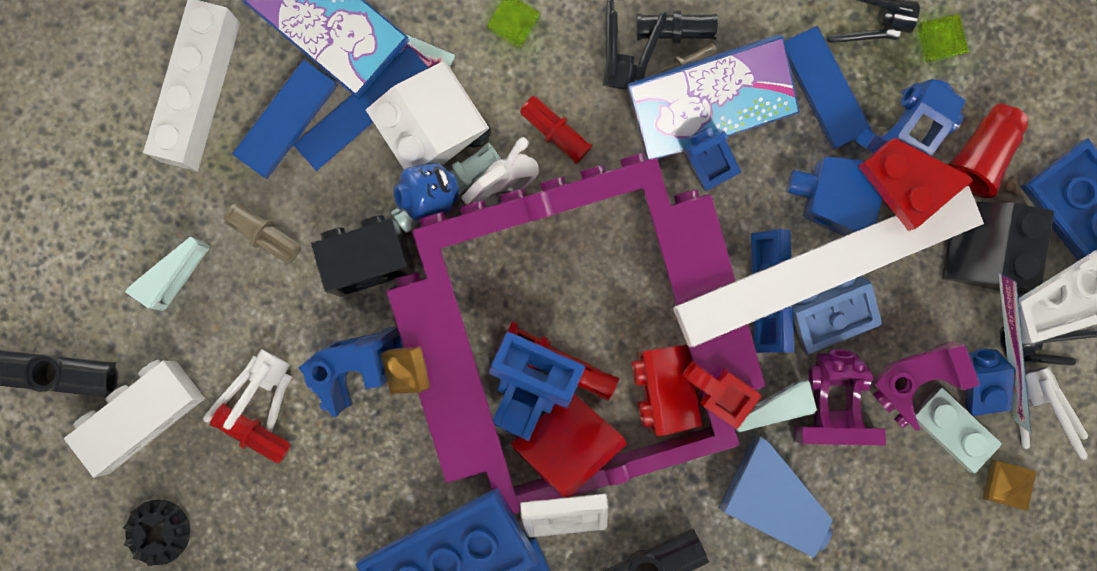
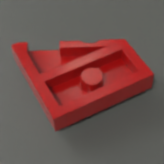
M896 138L887 141L858 166L908 231L915 230L973 181L969 175Z

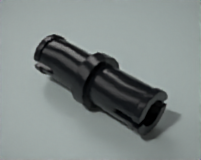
M673 11V15L667 16L659 39H672V43H680L681 39L716 40L717 14L681 15V11ZM637 14V40L649 39L659 15Z

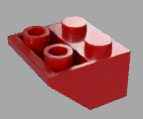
M688 345L636 352L637 361H631L634 385L642 386L644 401L637 402L641 426L649 428V432L655 436L668 435L702 426L695 385L682 375L691 362Z

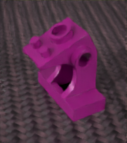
M949 341L935 346L936 348L891 362L871 381L878 389L872 395L888 413L894 409L900 413L893 418L899 426L905 428L909 424L913 429L919 431L920 427L913 410L912 400L915 391L920 385L936 379L944 380L961 390L980 385L965 344ZM904 377L905 383L903 387L895 389L896 380Z
M834 349L830 351V354L817 353L816 365H810L808 371V381L811 390H814V401L817 409L814 413V426L794 425V442L801 444L886 446V429L865 427L863 424L861 392L870 389L873 376L870 368L865 366V363L862 362L858 354L845 349ZM830 386H846V410H828Z

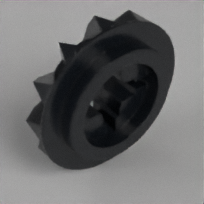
M157 499L144 502L130 512L131 515L123 527L126 537L124 545L129 547L133 554V559L147 563L148 566L166 565L177 559L184 552L190 539V524L186 514L179 506L167 500ZM166 520L167 522L163 525L160 533L165 542L158 539L150 544H146L151 534L146 524L154 527Z

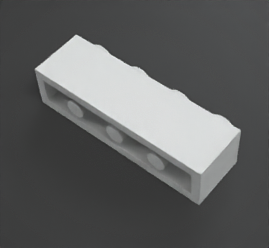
M187 0L143 151L144 154L159 162L198 172L241 23L227 7L200 0Z

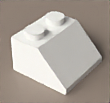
M441 62L394 85L366 109L404 170L409 167L429 163L443 165L489 129L447 62Z

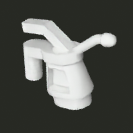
M520 138L507 159H500L494 162L485 171L483 177L479 178L461 197L466 205L484 200L486 208L497 205V193L503 191L512 192L529 186L537 177L539 166L532 157L519 154L521 150H525L528 146L529 141L526 138Z

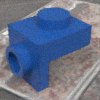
M711 126L706 127L689 137L691 143L682 147L704 191H708L742 173L726 141L728 136L725 130L716 129L713 131Z
M982 348L968 353L980 385L966 389L965 408L972 416L1011 411L1015 368L996 349Z

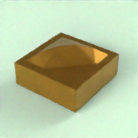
M421 347L390 349L381 353L391 394L419 393L431 388Z
M991 460L988 480L986 481L982 499L1028 511L1037 471Z

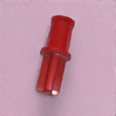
M532 96L521 108V115L546 137L544 141L546 143L552 142L569 156L576 165L593 147L592 144L584 140L567 124L568 119L566 117L561 119L539 98Z
M225 403L217 409L210 421V426L216 427L239 441L240 448L245 449L249 447L277 464L281 463L287 456L291 447L290 443L262 427L259 419L252 421L241 414L231 429H225L224 423L233 409L229 408Z

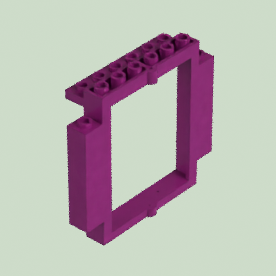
M644 153L623 158L620 159L622 168L606 172L604 164L580 171L582 180L566 184L564 176L540 183L542 192L526 196L524 188L500 195L502 204L486 208L484 200L460 207L461 216L446 220L444 212L420 219L422 227L412 230L427 277L420 279L419 273L416 272L394 279L396 287L387 290V294L404 348L421 347L431 388L418 394L446 483L486 471L492 490L499 488L513 514L521 512V503L563 499L543 478L513 486L441 248L643 188L676 306L736 282L712 195L704 194L699 196L698 189L674 195L675 203L670 204L657 157L646 160ZM748 324L694 347H689L692 361L715 378H718L722 371L726 369L753 389L765 387ZM701 390L702 396H703V398H704V396H705L707 393L704 392L703 390ZM706 409L711 427L616 455L570 497L608 485H619L634 477L737 447L739 442L735 428Z

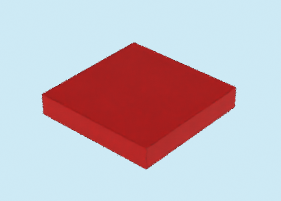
M573 394L567 408L555 404L550 414L546 412L538 419L529 441L518 437L511 443L514 451L562 498H569L627 445L620 433L575 394Z

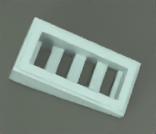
M189 237L130 285L125 292L149 309L166 310L209 250V245L201 240Z
M796 381L757 403L738 430L735 429V431L742 432L814 414L817 409L809 381Z

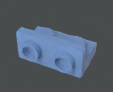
M862 275L793 304V320L801 347L807 354L882 325L872 283Z

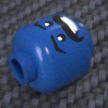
M438 163L406 168L400 174L399 185H395L393 191L397 207L400 210L404 209L410 218L417 221L442 212L446 215L451 211L453 203L457 201L459 193L454 174Z

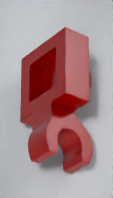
M691 361L682 374L688 381L707 393L700 403L737 430L762 397L758 391L726 369L722 371L718 378H715L705 369Z

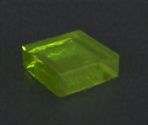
M502 0L488 22L487 30L521 50L541 18V13L520 0Z
M960 14L922 21L917 25L926 63L964 56L969 52Z

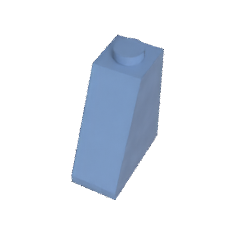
M753 435L718 508L724 513L815 558L818 551H823L831 539L832 529L829 527L833 520L769 441Z

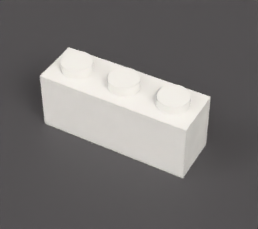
M155 360L139 371L140 379L130 387L127 385L121 386L108 395L105 399L108 404L97 413L94 410L90 411L74 422L75 430L66 436L64 440L93 478L112 473L205 399L177 361L160 362V360Z

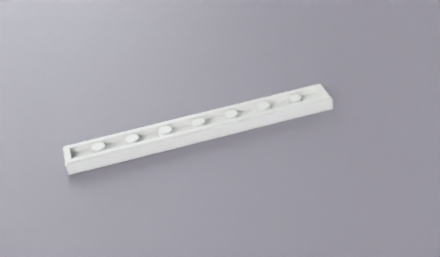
M966 186L915 230L908 231L895 215L675 306L673 310L688 347H694L980 226L984 222L969 186Z

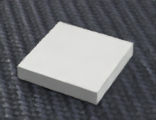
M606 494L521 503L522 520L526 536L530 538L605 530L608 520Z

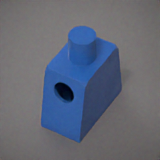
M824 157L816 164L813 174L793 169L786 189L787 193L807 198L803 217L843 236L875 224L882 202L881 195L858 167L865 160Z

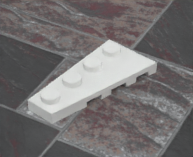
M1097 250L1018 298L1022 344L1039 342L1097 324Z

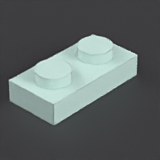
M936 387L914 411L918 424L970 473H976L1002 445L998 439L942 387Z

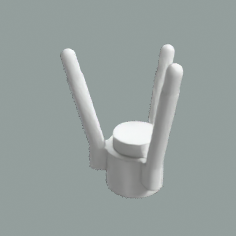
M261 349L258 356L252 357L245 370L204 415L203 420L205 422L211 421L217 409L223 403L226 404L249 379L251 381L225 421L224 428H232L259 386L271 391L272 387L276 385L266 424V429L273 432L285 389L292 379V376L286 374L290 364Z
M1050 366L1025 373L1028 400H1031L1033 406L1050 402L1078 457L1081 460H1086L1088 455L1080 438L1085 440L1088 438V434L1061 391ZM1019 425L1022 447L1029 449V432Z

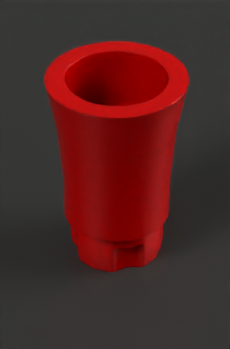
M1005 103L996 104L990 110L988 116L981 120L975 132L960 152L947 164L971 177L973 181L967 186H969L973 196L988 199L997 195L1003 176L1013 155L1023 141V134L1029 125L1027 121L1028 116L1019 108Z

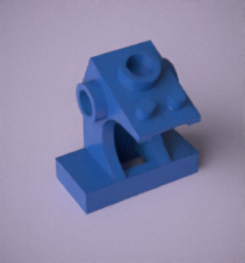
M930 79L922 83L913 84L900 93L903 95L900 104L905 107V111L888 133L879 137L864 127L855 141L874 153L887 141L896 138L932 156L946 135L953 133L961 124L963 119L961 109L966 100L954 93L951 85L941 80ZM925 114L933 119V123L924 139L919 142L911 137L909 133L920 117Z
M398 327L385 328L376 334L334 341L316 352L299 367V370L304 375L307 387L316 393L322 401L319 405L323 411L328 410L332 417H337L341 411L352 405L347 387L348 371L361 373L366 389L380 387L387 382L381 353L390 349L404 348Z
M507 331L489 371V374L502 379L497 391L504 393L493 418L495 426L529 441L542 411L550 414L554 403L565 408L568 407L585 366ZM529 364V365H531V366H533V367H536V368H538V369H540V370H542V371H545V372L549 373V376L546 375V374H543V373H541V372H539V371H537V370H534V369H532V368H530V367H528V366H526V365Z

